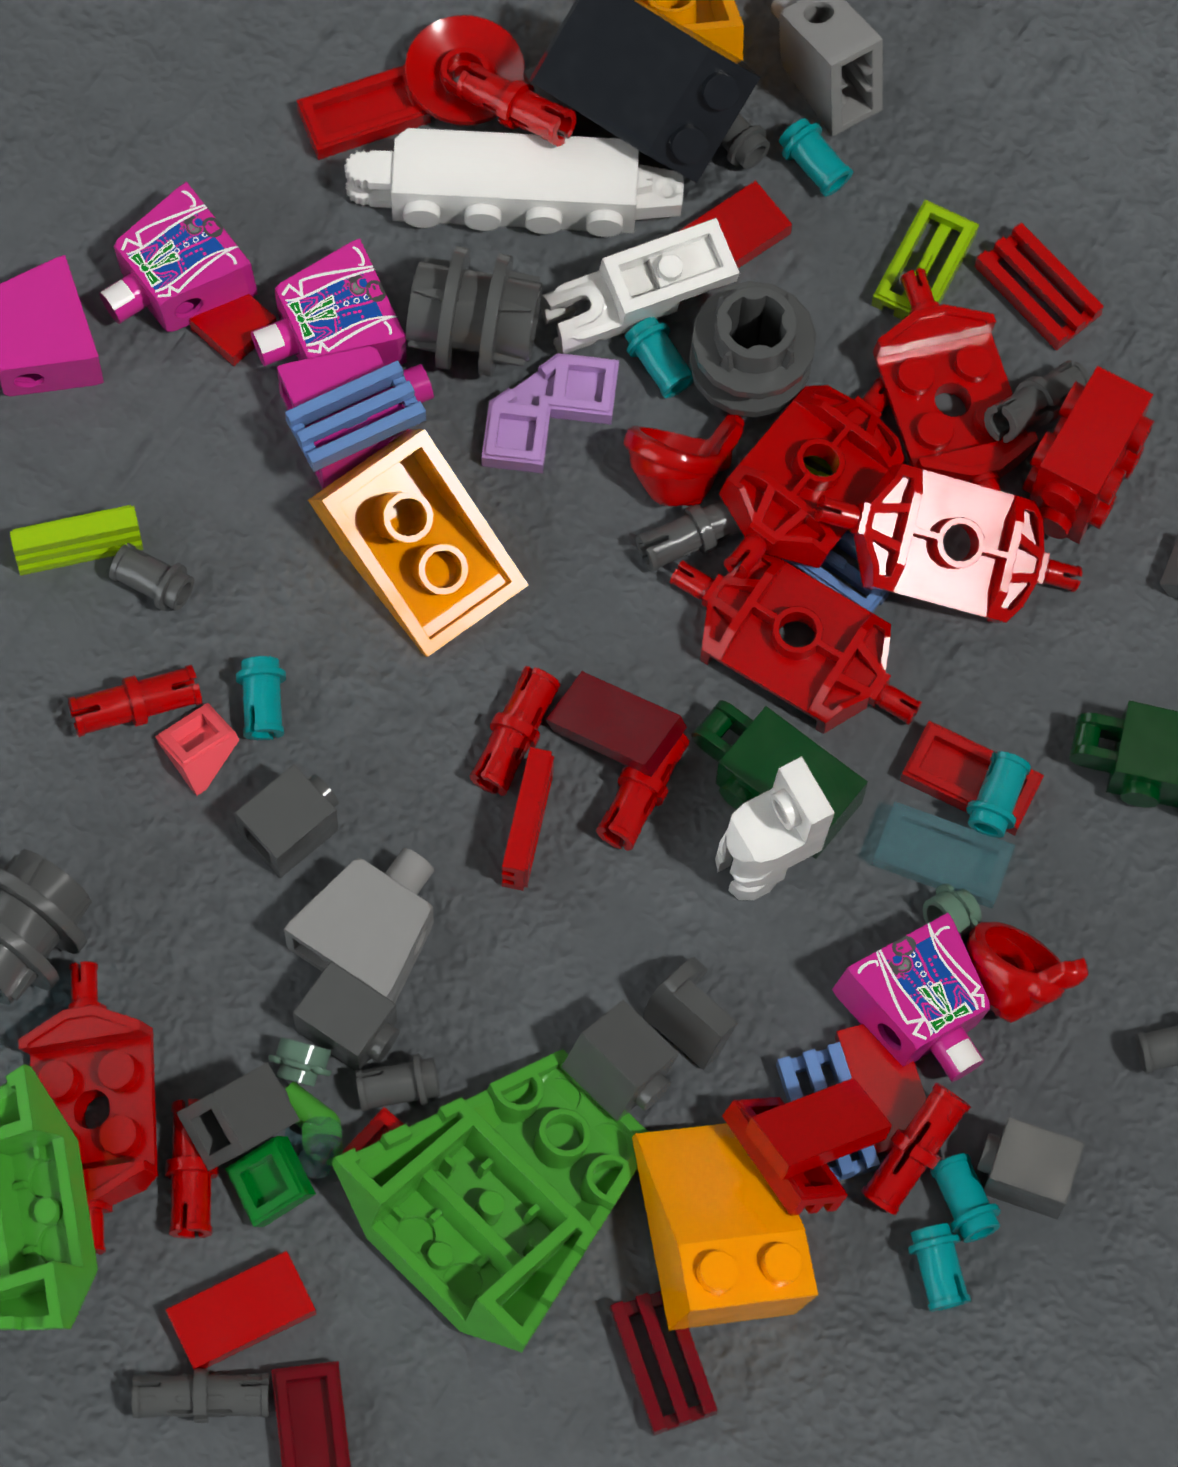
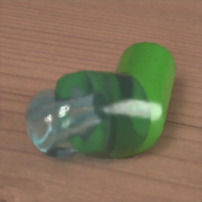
M292 1082L285 1089L289 1101L300 1119L295 1124L302 1128V1146L304 1149L298 1154V1158L307 1176L315 1179L324 1178L331 1171L333 1159L343 1154L341 1121L332 1109L296 1082Z

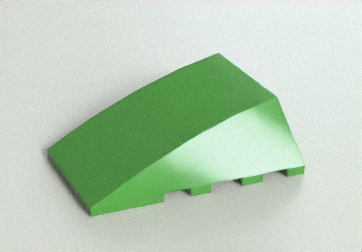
M564 1049L490 1083L488 1089L466 1100L461 1097L440 1107L437 1114L408 1127L407 1124L395 1128L383 1134L380 1141L357 1152L355 1148L335 1157L332 1162L333 1168L366 1238L460 1332L522 1352L636 1173L638 1167L632 1141L633 1135L648 1132L629 1112L616 1121L562 1068L564 1061L569 1055Z
M23 1064L6 1075L7 1082L0 1086V1331L67 1330L72 1328L98 1271L79 1142L33 1068Z

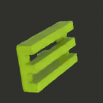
M924 199L873 295L871 306L879 310L886 306L894 310L893 316L901 320L909 315L912 309L906 291L901 296L893 292V289L930 219L939 222L940 225L916 270L919 268L925 269L926 277L952 229L961 232L931 288L934 300L939 302L940 305L977 235L979 224Z
M131 505L16 528L10 531L13 552L20 576L112 557L127 543H131L137 549L143 550L135 507Z

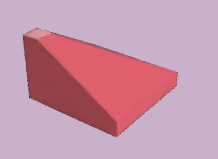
M209 703L204 704L155 736L160 747L196 796L207 790L239 742L237 733Z

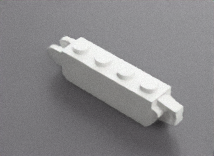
M407 128L395 138L394 151L370 150L368 153L365 150L362 152L356 151L355 154H350V158L346 159V164L344 165L348 181L346 182L347 196H350V201H355L356 205L362 204L364 206L368 204L369 207L392 208L393 221H403L414 227L429 228L439 223L462 224L479 231H490L497 229L499 226L522 227L539 234H551L560 229L581 230L600 237H612L620 233H634L635 220L681 216L684 179L683 175L676 171L638 164L639 150L622 139L570 136L569 139L564 137L565 143L557 147L536 134Z

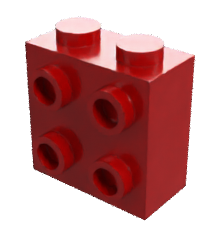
M1098 365L1086 386L1077 381L1073 384L1059 411L1061 418L1054 432L1047 431L1032 457L1030 465L1033 467L1022 490L1031 494L1029 499L1036 501L1043 518L1044 533L1056 539L1068 538L1079 544L1089 525L1099 530L1101 529L1117 499L1116 493L1123 479L1128 480L1139 462L1145 449L1143 445L1155 423L1154 420L1146 417L1153 393Z

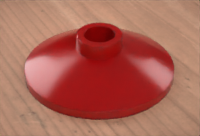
M472 15L450 16L428 25L412 41L405 60V80L415 102L429 115L450 124L476 125L491 121L498 116L458 98L456 94L457 82L454 79L460 76L463 70L476 77L475 74L468 71L467 67L475 62L492 73L512 82L518 79L523 81V72L525 71L524 57L512 35L495 22Z

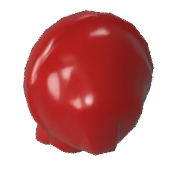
M728 414L711 438L707 440L650 427L632 426L628 429L623 444L629 451L630 463L634 473L653 501L664 506H690L701 504L711 490L718 472L729 469L732 462V452L743 434L745 422L739 415Z
M981 922L973 928L968 936V954L988 996L990 1010L1006 1022H1016L1024 1016L1036 1012L1044 1005L1058 1000L1066 989H1071L1081 984L1088 976V966L1085 958L1061 962L1043 943L1014 926L1000 922Z

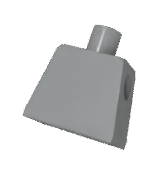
M773 0L771 12L779 21L780 60L783 68L830 135L833 137L882 111L883 39L846 0Z
M408 848L402 849L385 873L364 859L357 858L353 860L284 928L287 949L322 972L332 961L396 1003L434 923L433 907L417 895L433 874L434 868L426 859Z

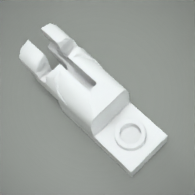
M715 218L602 258L599 271L558 286L555 291L542 295L540 307L545 324H549L572 316L580 302L588 301L590 310L557 324L558 337L554 338L553 343L558 353L567 354L590 346L600 339L606 340L628 332L635 324L646 318L655 317L658 319L677 311L680 301L736 282L740 272L718 220Z
M802 756L778 769L772 789L745 802L732 814L728 829L719 842V848L715 857L717 871L720 872L731 865L729 873L733 876L734 880L730 882L728 891L738 900H756L769 893L778 882L785 878L789 867L822 851L835 812Z

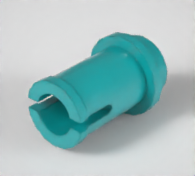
M802 118L793 123L781 135L779 143L784 148L782 156L788 161L793 159L819 187L820 192L825 197L830 196L848 182L853 175V170L839 158L821 136L822 127L819 123L810 124L806 118Z
M649 317L635 324L626 333L625 339L629 343L626 350L630 357L639 358L659 387L662 396L668 399L686 390L694 380L690 368L668 337L671 332L668 324L659 323L655 317Z
M255 656L246 658L241 661L242 670L236 673V682L243 685L245 727L243 728V736L250 740H272L274 733V737L280 738L284 735L280 683L286 681V671L280 668V661L275 657Z
M998 751L997 753H992L991 762L976 800L968 802L966 811L970 815L968 825L972 829L986 836L1002 838L1005 835L1006 829H1012L1015 826L1016 817L1012 813L1026 776L1030 773L1031 765L1025 759L1015 754Z
M960 1153L940 1161L934 1169L930 1170V1173L935 1178L954 1219L950 1224L952 1233L961 1234L963 1241L970 1243L983 1239L1000 1228L997 1216L1001 1210L998 1204H990L971 1163L970 1155L968 1153Z
M949 1223L928 1226L911 1232L913 1245L907 1249L909 1255H916L929 1302V1312L946 1310L971 1302L955 1248V1244L960 1242V1237L958 1234L952 1235Z

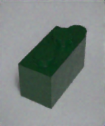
M719 700L691 734L693 741L698 747L719 762L715 784L720 787L719 792L724 800L736 810L745 802L772 789L778 769L802 756L835 812L822 851L863 802L868 781L767 706L752 720L732 704ZM729 729L740 736L733 746L721 739ZM822 851L812 855V857L817 859Z
M1129 701L1121 719L1097 713H1081L1077 716L1069 756L1071 762L1081 767L1109 773L1106 792L1121 795V799L1130 805L1152 808L1162 804L1178 808V711ZM1099 738L1116 741L1114 751L1098 747Z

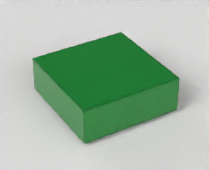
M288 1136L274 1137L225 1169L253 1227L267 1226L316 1195Z

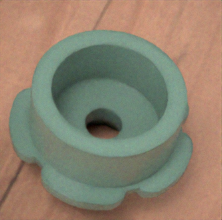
M941 884L936 888V895L926 900L923 904L925 922L928 924L949 913L963 943L968 941L970 932L981 921L980 906L975 897L966 889L955 891L954 887L950 884Z
M280 1037L276 1055H269L268 1057L270 1062L280 1064L277 1077L315 1087L318 1074L329 1077L332 1071L326 1070L331 1050Z

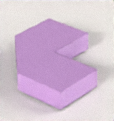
M557 353L540 365L538 371L515 388H508L489 401L482 451V467L543 474L550 418L611 425L619 360Z

